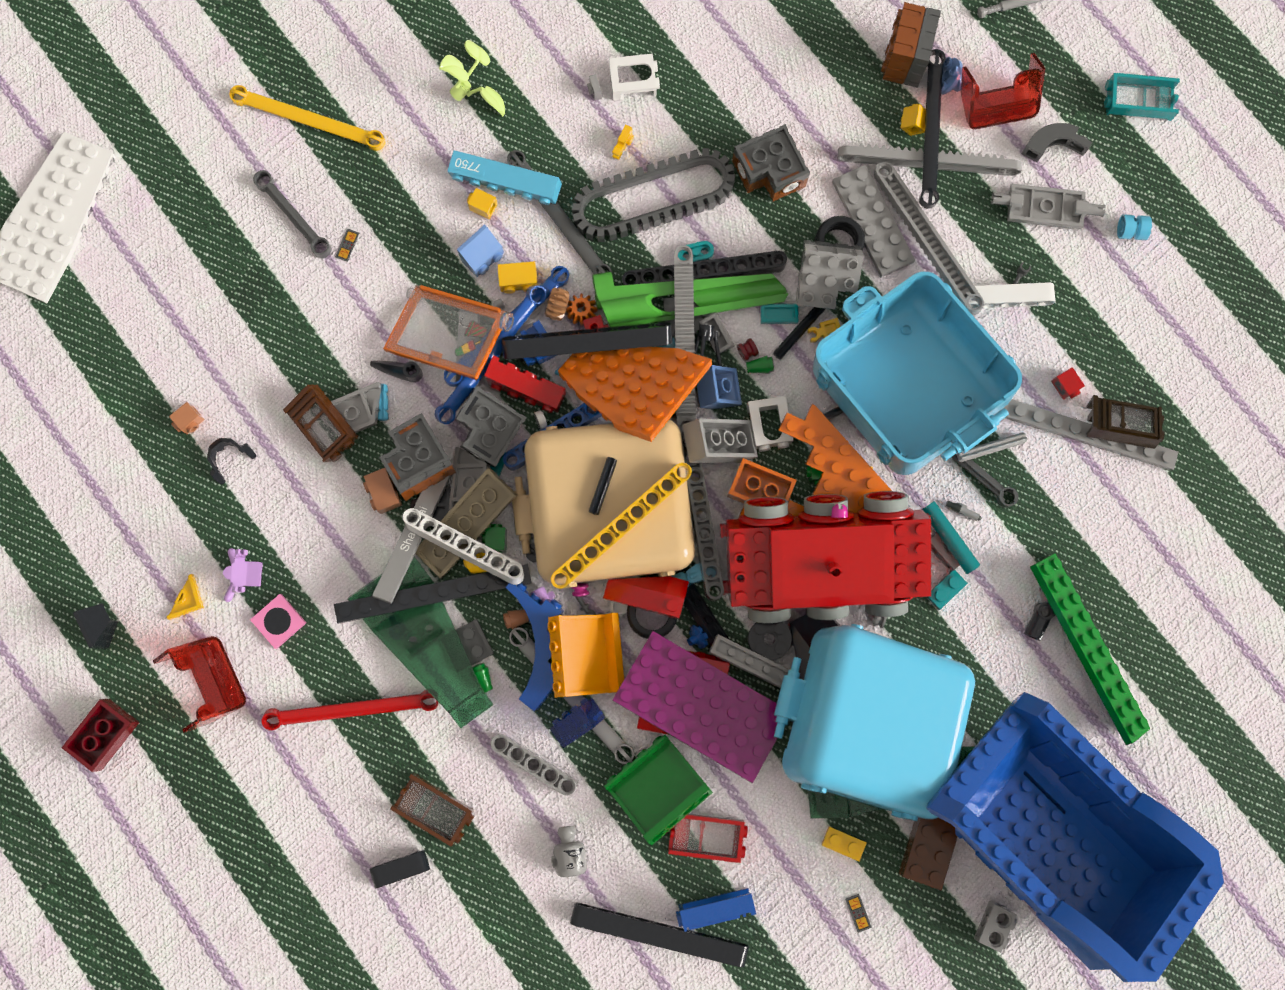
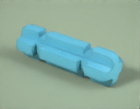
M381 384L379 421L388 420V395L386 394L388 393V386L386 384Z

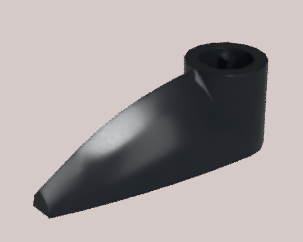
M394 361L370 362L371 367L409 382H418L423 377V372L419 365L412 361L407 363ZM413 369H415V370H416V373H413L412 375H410L409 372H410V371H413Z

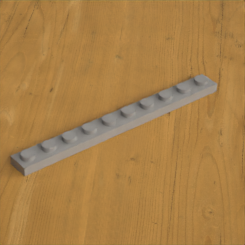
M1013 399L1004 407L1009 412L1005 419L1166 470H1174L1178 451L1159 445L1153 449L1086 437V433L1092 424Z

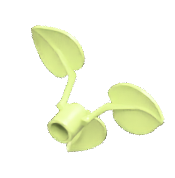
M467 40L464 47L468 54L476 59L468 73L464 70L462 63L452 55L445 56L439 66V70L446 71L458 79V82L450 89V94L457 101H461L466 95L470 97L472 94L480 91L484 100L503 117L505 115L504 101L494 89L486 86L485 88L479 87L470 91L469 76L479 62L487 66L490 63V58L483 48L471 40Z

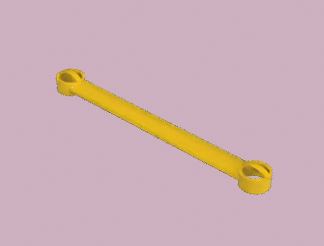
M242 85L232 87L229 92L231 100L237 106L248 105L368 145L373 151L381 150L385 145V139L378 130L367 131L247 91ZM238 94L244 98L241 100H235L234 95ZM371 138L380 143L378 145H371L369 140Z

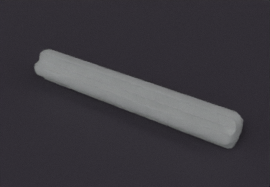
M1022 432L975 446L965 454H958L957 458L959 462H964L1024 444L1028 439L1026 434Z

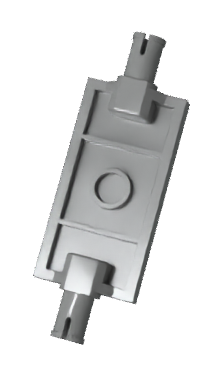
M1013 183L1010 186L1009 194L993 192L991 197L993 199L991 204L1007 205V221L1082 229L1084 218L1087 215L1103 217L1105 214V209L1103 208H1106L1104 204L1089 203L1085 199L1086 192Z

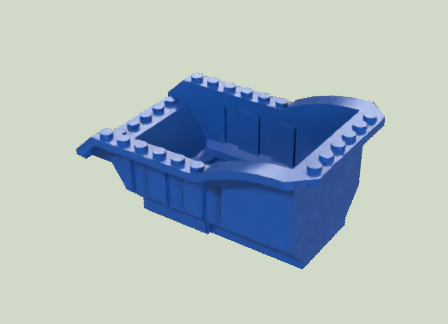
M1023 692L1013 700L928 802L926 807L931 814L952 824L955 827V834L960 839L963 838L976 851L975 855L989 869H993L1006 882V886L1020 900H1024L1036 912V916L1090 970H1111L1123 982H1157L1224 884L1219 851L1179 816L1134 787L1049 702L1026 692Z

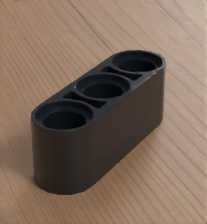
M421 850L377 865L369 870L374 888L376 889L430 870L425 850Z

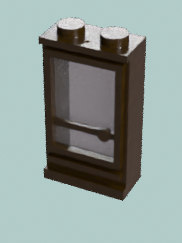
M1093 395L1087 404V408L1092 409L1087 418L1088 422H1092V426L1086 433V437L1153 449L1164 440L1165 432L1162 431L1164 415H1162V407L1156 408L1098 398L1097 395Z

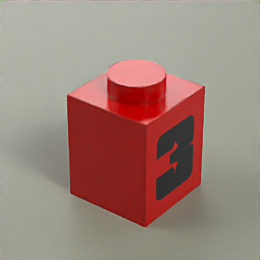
M1073 367L1051 380L1063 400L1067 397L1073 399L1081 394L1080 389L1085 387Z

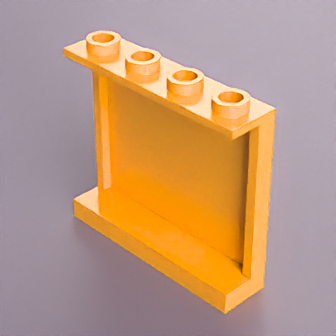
M618 613L548 617L549 649L552 658L551 670L553 672L555 698L617 692L624 681Z

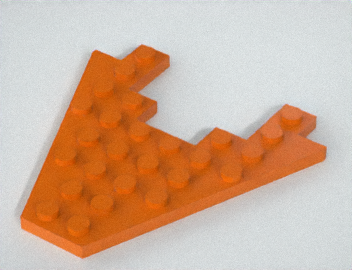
M811 404L804 420L789 413L785 414L778 431L813 446L805 464L823 472L812 495L837 494L846 496L848 498V510L858 513V510L864 507L865 494L876 491H892L814 404ZM791 500L788 501V513L798 516L800 512L804 511V506ZM744 506L740 512L739 517L741 515H744Z

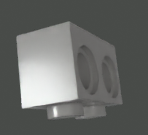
M989 901L974 939L1001 953L1008 945L1010 930H1013L1016 926L1017 914ZM1001 913H1004V915H1005L1004 921L1001 922V923H998V922H997V917H998V915L1001 914ZM993 932H996V934H997L996 940L993 941V942H990V941H989V936H990V934L993 933Z

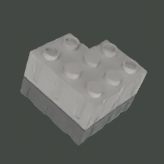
M804 240L798 288L796 289L797 305L835 309L838 291L856 293L859 287L864 257L861 246Z

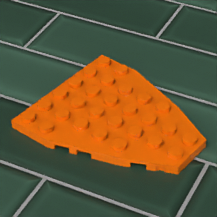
M641 347L574 353L559 368L558 373L562 380L567 382L569 388H573L576 396L592 410L599 411L602 414V418L605 420L609 419L617 430L652 442L712 366V360L679 348Z

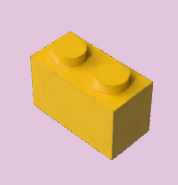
M535 261L498 264L501 292L507 294L515 293L518 290L526 292L530 286L538 285Z

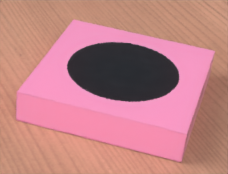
M279 594L250 619L275 649H278L306 624L305 620L282 594Z

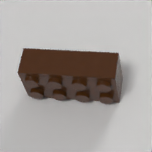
M939 817L936 819L918 818V821H914L898 874L904 878L942 891L958 837L955 834V827Z

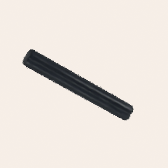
M813 307L774 351V356L782 359L826 308Z

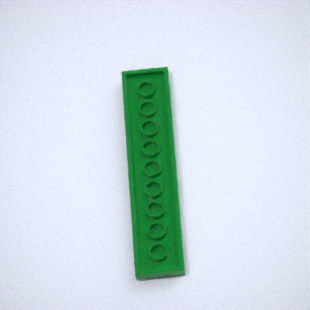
M1056 554L1050 555L1030 566V569L1125 745L1132 744L1150 730L1148 721L1143 716L1138 702L1131 694L1128 684L1124 681L1119 667L1112 659L1108 647L1105 646L1100 637V632L1093 624L1089 612L1086 611L1081 602L1079 594L1075 591L1070 577L1067 576L1062 567L1060 559H1058Z

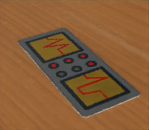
M347 229L335 257L348 262L360 233Z
M857 894L846 898L845 900L857 932L872 928L860 895Z

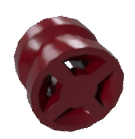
M751 338L747 339L744 344L739 343L737 345V350L745 362L749 360V357L759 355L758 349Z

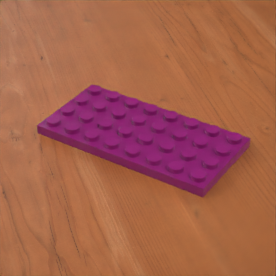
M652 631L612 700L750 783L754 782L777 740L774 737L777 726L775 722L777 716H774L777 703Z

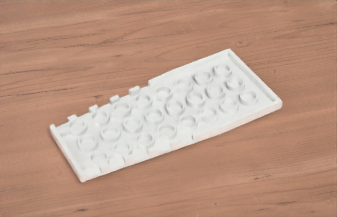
M63 132L0 231L1 284L48 303L74 254L82 235L80 232L83 224L86 225L89 219L87 214L90 207L93 208L96 202L94 200L98 190L101 191L103 186L101 184L102 179L110 170L108 165L111 158H115L111 151Z

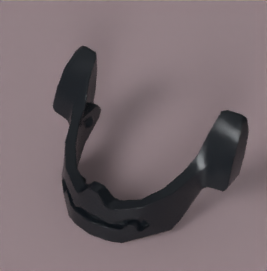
M219 438L209 446L207 460L212 466L210 475L219 484L226 482L216 464L217 452L223 451L225 446L230 445L238 448L241 453L244 452L251 459L256 458L255 452L247 443L240 445L231 438Z

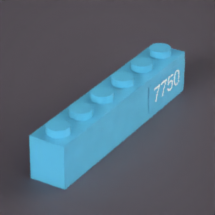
M455 150L448 167V173L455 181H469L471 185L477 187L484 185L492 191L503 190L504 193L511 196L515 194L522 195L521 197L524 199H537L545 205L550 203L556 204L562 185L559 177Z

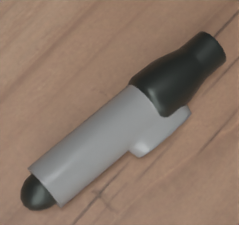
M947 501L945 505L954 512L975 521L982 519L980 514L967 509V506L962 503Z

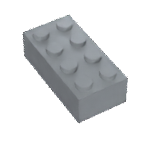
M699 418L682 425L689 463H741L743 458L751 460L758 457L750 420Z

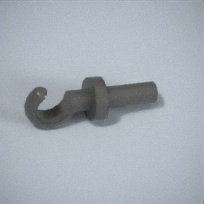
M575 597L581 605V611L584 610L586 614L591 612L593 615H596L595 611L588 609L589 604H585L581 597Z

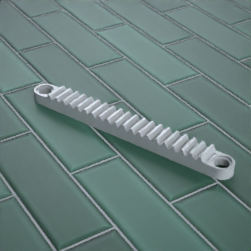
M861 143L859 146L839 147L837 158L843 162L877 165L884 161L889 162L892 166L923 168L924 152L922 148L916 151L912 147L911 151H909L907 147L901 150L900 146H898L895 150L893 146L886 149L885 145L879 148L875 144L874 148H872L870 144L864 147L863 143ZM942 150L938 155V170L1015 176L1021 173L1022 162L1014 159H1005L1003 155L997 158L996 154H994L990 158L989 154L982 157L981 153L978 156L971 153L968 156L966 152L960 155L959 151H957L954 155L952 151L945 154V151Z
M883 161L878 163L874 171L875 179L880 184L881 190H884L885 196H888L889 202H892V207L896 208V213L900 214L901 220H904V224L908 226V230L916 238V242L920 244V248L924 250V254H927L928 260H931L932 266H935L936 272H939L940 278H943L944 283L951 287L954 295L972 315L980 313L984 306V300L895 168L889 162ZM886 169L888 170L889 174L882 175L880 174L879 170ZM969 301H976L979 307L971 308Z
M681 245L674 251L675 348L695 354L693 253L690 247ZM682 250L687 251L689 254L688 259L684 261L678 258V253ZM695 387L677 409V426L681 433L683 432L681 429L683 421L691 422L696 420Z

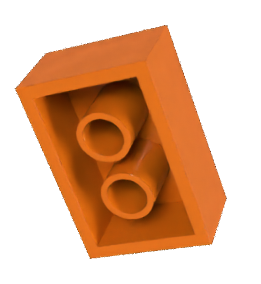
M743 458L727 497L743 504L748 499L759 497H777L789 501L797 480Z

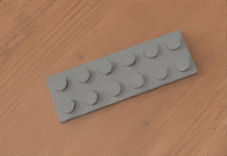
M861 166L834 178L832 183L851 219L857 221L864 231V246L880 277L882 278L913 264L915 258L867 166Z

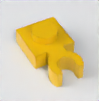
M625 124L618 138V143L612 151L613 158L619 160L623 150L625 151L627 145H631L634 138L632 127Z
M838 318L820 322V328H809L807 333L813 332L816 334V337L811 338L810 342L815 343L821 337L824 339L840 327Z

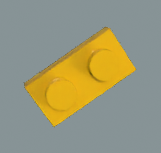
M828 826L821 845L860 862L867 843Z

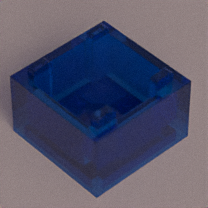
M584 698L580 701L581 706L575 705L571 708L572 712L565 711L561 714L562 719L556 718L552 721L553 726L549 729L562 748L593 729L605 718V715L593 698L590 700Z

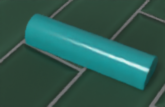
M933 501L922 510L931 516V526L964 572L969 574L980 567V563L936 502Z

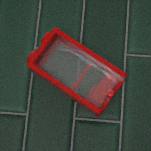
M688 814L670 830L668 854L741 863V858H745L746 846H742L743 838H747L748 826L745 825L744 820Z

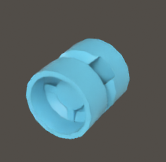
M1122 214L1117 226L1118 238L1131 239L1133 237L1135 240H1148L1152 229L1151 217L1138 215L1135 218V215Z

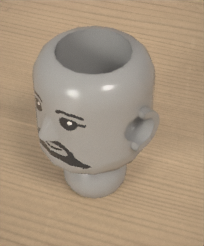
M575 826L559 827L557 832L561 838V843L554 847V856L551 857V863L560 877L578 876L584 874L587 870V850H585L582 842L575 841L577 832Z

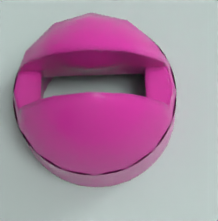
M838 504L834 505L831 517L848 518L847 507L841 504V509H839Z

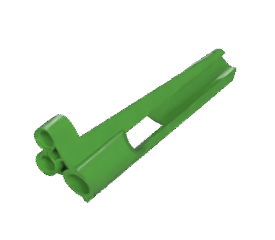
M611 272L592 274L597 309L603 310L610 327L648 324L675 319V311L660 310L651 302L654 297L675 294L674 281L614 286ZM773 274L693 280L694 302L699 306L694 308V316L784 302L788 296L786 288Z

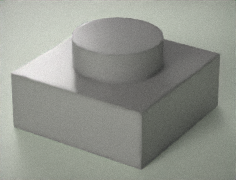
M590 75V83L587 84L589 94H593L595 101L602 99L597 75Z

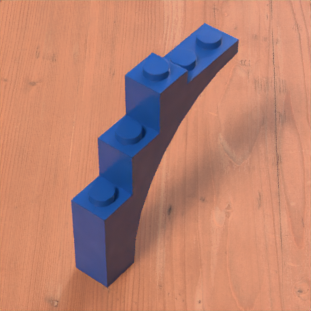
M522 582L517 585L509 583L506 588L517 598L526 611L535 639L533 671L527 687L519 700L531 710L536 711L553 690L548 617L562 615L564 610L561 609L562 605L555 599H546L541 603L542 599L537 594L532 593L531 595L526 591L527 587Z

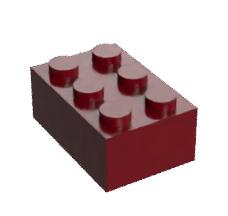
M99 699L62 746V749L91 772L102 771L140 722L112 700Z

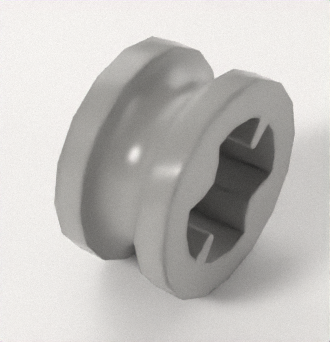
M874 616L873 626L879 625L880 628H883L887 617Z

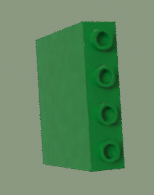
M666 735L657 737L652 742V746L639 752L638 758L633 762L625 764L622 771L618 775L611 776L604 786L651 846L713 793Z

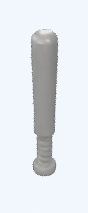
M1005 0L987 8L979 7L978 16L979 18H984L991 13L1003 12L1044 0Z

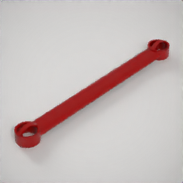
M427 689L421 692V694L301 709L279 711L278 709L270 708L265 711L261 723L265 729L276 730L281 725L420 708L425 711H432L438 706L439 695L435 690ZM429 698L436 699V702L432 705H427L423 701ZM277 717L279 722L271 724L267 720Z

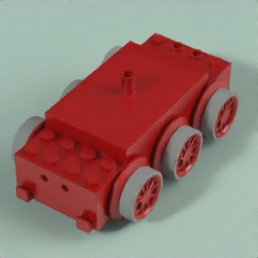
M876 491L865 494L864 507L859 509L858 513L848 510V518L831 517L832 508L836 504H838L839 509H841V504H844L848 510V498L843 495L818 494L804 498V511L800 512L798 516L788 513V501L786 499L777 497L748 499L744 502V515H741L739 519H727L726 523L720 524L721 538L726 537L728 580H722L724 587L723 595L728 594L731 607L746 606L748 618L759 623L786 621L791 617V608H806V615L819 620L845 618L849 615V605H865V612L873 616L895 617L904 615L908 612L909 600L914 597L931 596V516L922 509L913 510L909 508L908 495L897 491Z

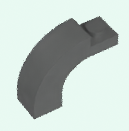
M1054 123L1038 130L1029 140L1021 154L1038 162L1048 147L1062 145L1084 156L1093 142L1089 141L1085 136L1076 134L1079 127L1075 125Z

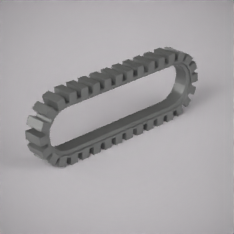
M702 148V155L698 154L697 149L690 151L689 159L686 153L680 154L679 162H677L675 156L668 158L667 166L664 160L657 162V169H655L653 163L649 164L645 173L642 167L636 168V176H633L631 170L627 171L623 180L621 174L614 175V183H611L609 177L603 179V186L601 187L599 181L592 182V190L586 185L581 189L582 195L577 193L574 198L575 203L572 204L574 224L582 235L586 233L587 239L593 241L597 235L598 242H605V235L609 236L610 241L616 240V232L620 233L621 238L628 236L627 229L629 228L632 234L638 233V225H641L643 231L650 229L651 221L654 227L660 226V218H663L665 224L669 223L672 220L673 214L675 220L682 219V211H685L686 217L693 215L694 208H696L697 214L704 212L705 204L708 210L715 208L716 201L721 205L725 202L726 197L729 198L732 193L735 180L733 165H729V159L725 155L720 158L721 152L714 150L712 155H709V148ZM707 164L714 166L720 171L723 178L722 185L711 193L608 226H594L584 216L585 207L595 198L699 165Z

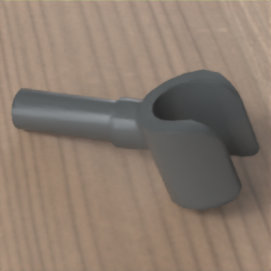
M1022 262L1017 268V277L1012 284H1018L1020 279L1031 270V266L1024 270L1022 268L1024 262Z

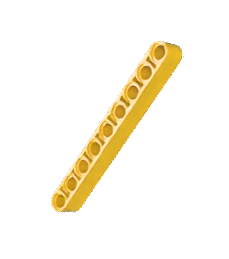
M679 463L558 568L551 576L553 586L562 589L570 584L687 481L692 473L691 467L687 463ZM680 467L687 471V476L684 478L677 475L676 471ZM663 481L671 482L672 489L670 491L663 490L661 486ZM648 494H654L657 497L655 504L647 502L646 496ZM639 507L642 510L641 517H633L631 509ZM623 520L626 522L627 528L625 531L617 530V521ZM605 533L612 537V541L608 545L603 544L600 540L601 535ZM594 547L597 552L596 556L588 558L585 555L586 548ZM573 560L581 563V569L578 572L570 569L569 565ZM557 574L565 575V584L557 585L554 582L555 576Z

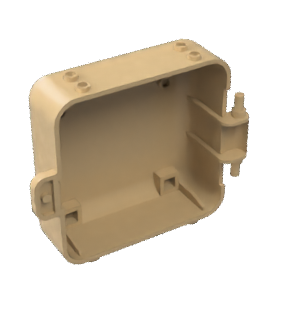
M669 419L652 442L619 431L614 427L613 423L558 429L557 426L546 427V430L532 434L526 441L524 448L529 494L526 495V490L523 489L522 477H514L516 488L514 492L517 496L512 500L515 532L522 543L523 554H530V534H534L538 572L543 580L552 584L551 576L558 568L679 463H685L681 431L677 424ZM607 457L615 458L617 464L599 515L589 513V508ZM678 468L676 471L677 475L681 478L686 477V469ZM695 476L690 477L695 482L700 480V478ZM667 480L662 482L663 490L670 491L672 489L671 482ZM687 481L564 588L577 587V583L651 574H658V577L674 576L676 571L689 566L695 556V544ZM693 493V498L695 500L703 499L701 493ZM648 494L646 500L649 504H655L657 497L654 494ZM633 507L631 514L633 517L639 518L642 515V510L639 507ZM703 511L696 512V515L701 514ZM619 520L616 522V528L619 531H625L627 524L625 521ZM605 533L601 535L600 540L603 544L608 545L611 543L612 537ZM588 547L585 550V555L588 558H594L597 554L594 547ZM573 560L569 565L570 569L574 572H578L581 569V563L577 560ZM557 574L554 582L557 585L565 584V575Z

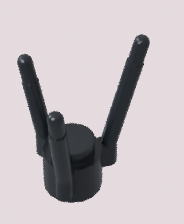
M700 325L695 341V354L701 340L700 355L704 356L706 341H712L713 338L718 366H722L717 338L718 331H714L715 326Z

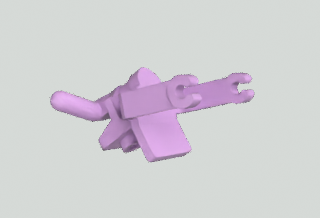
M233 548L228 550L231 566L223 570L224 577L230 580V586L224 596L226 602L232 600L234 593L245 592V587L243 586H261L262 563L245 561L248 550H235Z

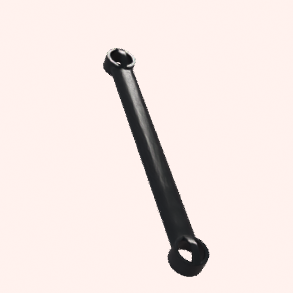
M933 49L931 52V56L935 55V63L933 64L929 61L927 65L922 192L919 196L920 205L926 209L933 208L939 200L937 176L942 70L946 59L944 52L939 49ZM925 193H929L928 203L923 199ZM933 196L935 197V202H934V203H932V197H933Z

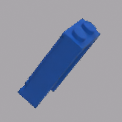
M749 888L679 904V911H676L679 927L683 926L684 932H686L687 928L692 930L740 918V915L746 917V913H750L751 916L756 915L752 893L749 892Z

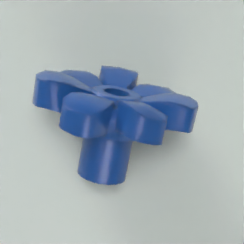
M695 625L690 627L689 634L692 637L687 639V643L690 646L697 644L700 649L707 647L708 642L706 639H708L706 633H702V628Z

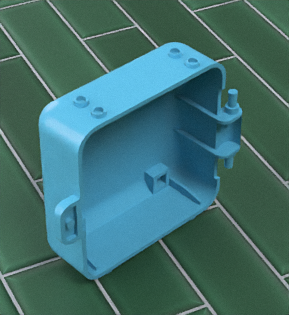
M924 271L912 275L883 297L871 286L861 288L844 301L842 311L849 321L822 339L817 346L813 362V373L819 388L827 391L877 452L880 462L888 465L893 472L900 475H910L917 472L940 454L944 461H947L955 454H965L995 432L999 422L1009 415V412L1004 407L1008 405L1022 383V374L1015 360L1010 355H1007L954 295L951 287L931 272Z
M857 624L827 627L819 630L811 642L810 657L804 680L799 679V668L802 659L794 657L791 670H788V674L783 677L774 716H777L775 721L777 726L774 734L776 738L782 739L785 725H788V721H793L787 749H785L782 759L785 774L792 781L800 783L802 789L824 794L826 792L892 811L891 815L913 821H918V818H938L931 814L926 807L928 802L958 767L975 688L973 672L965 664L952 660V657L949 655H937L863 630V626Z

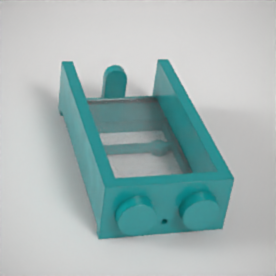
M1113 73L1105 83L1107 97L1104 101V108H1106V115L1159 118L1172 121L1179 113V109H1173V106L1179 98L1178 94H1174V88L1180 82V78Z

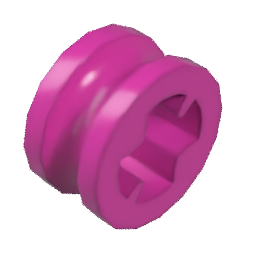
M577 583V587H572L574 589L572 596L589 595L590 592L587 590L589 584Z

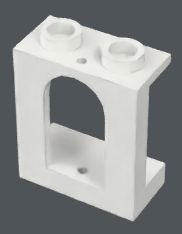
M653 54L609 58L613 101L620 100V94L653 91L654 96H656L657 89H660L659 77L655 78V72H658L657 60L653 61ZM646 65L651 69V76L647 80L619 83L617 67Z
M786 396L749 401L747 403L755 446L760 452L768 451L771 449L770 447L778 446V449L787 448L793 442V437L783 432L776 440L767 439L763 433L759 412L778 409L780 423H782L785 414L789 413Z

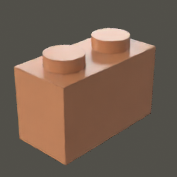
M386 468L364 476L366 482L363 485L366 492L372 496L370 503L374 511L377 510V512L383 514L402 506L393 480Z

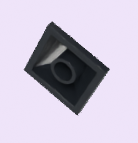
M103 603L73 612L88 647L108 649L118 621L109 618Z

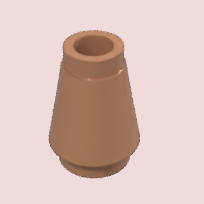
M524 609L507 611V613L503 614L507 629L511 628L513 630L529 622Z

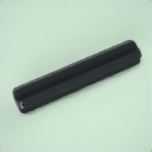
M607 457L589 508V513L599 515L617 464L615 458Z

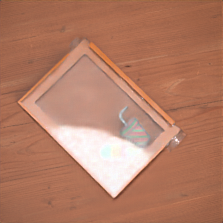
M416 285L415 288H408L406 292L408 301L383 349L398 356L477 380L501 330L508 332L512 328L514 315L498 307L423 285Z

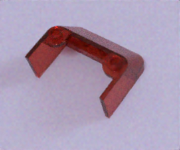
M1031 53L1029 70L1019 72L1014 78L1013 86L979 92V86L966 66L962 67L960 93L966 121L971 129H981L1030 119L1039 113L1046 68L1035 53Z
M211 636L169 648L153 660V663L157 664L171 659L176 669L180 671L191 669L206 704L197 709V720L183 728V733L223 718L239 710L246 703L245 694L222 642L217 637Z

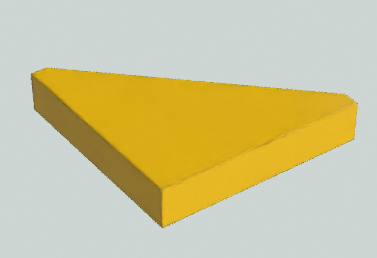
M194 574L188 575V579L183 589L180 590L174 602L175 604L167 616V620L204 608Z

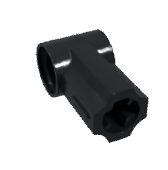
M1049 602L1036 604L1033 610L1034 613L1024 632L1025 635L1041 641L1050 620L1055 616ZM1043 606L1048 608L1047 616L1041 614Z

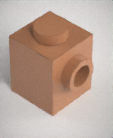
M188 402L169 416L173 421L171 425L178 432L183 431L186 434L197 430L199 424L205 420L196 408Z

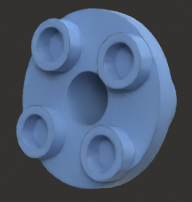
M947 57L945 59L942 70L941 95L947 94L951 90L961 91L966 85L967 77L962 74L963 65L957 58Z

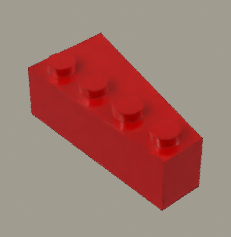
M493 355L484 375L488 385H490V389L496 392L501 390L507 392V395L514 399L522 398L525 400V403L531 406H535V404L542 406V410L548 413L553 411L558 413L567 393L566 388L544 378L537 380V376L527 370L522 373L519 368L515 367L516 365L509 362L506 365L500 363V358Z

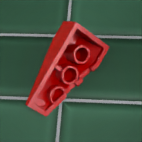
M671 576L608 579L603 599L679 620L689 581Z

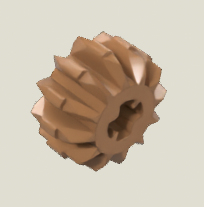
M553 288L551 290L545 310L546 317L559 321L563 319L570 297L568 291L561 288Z

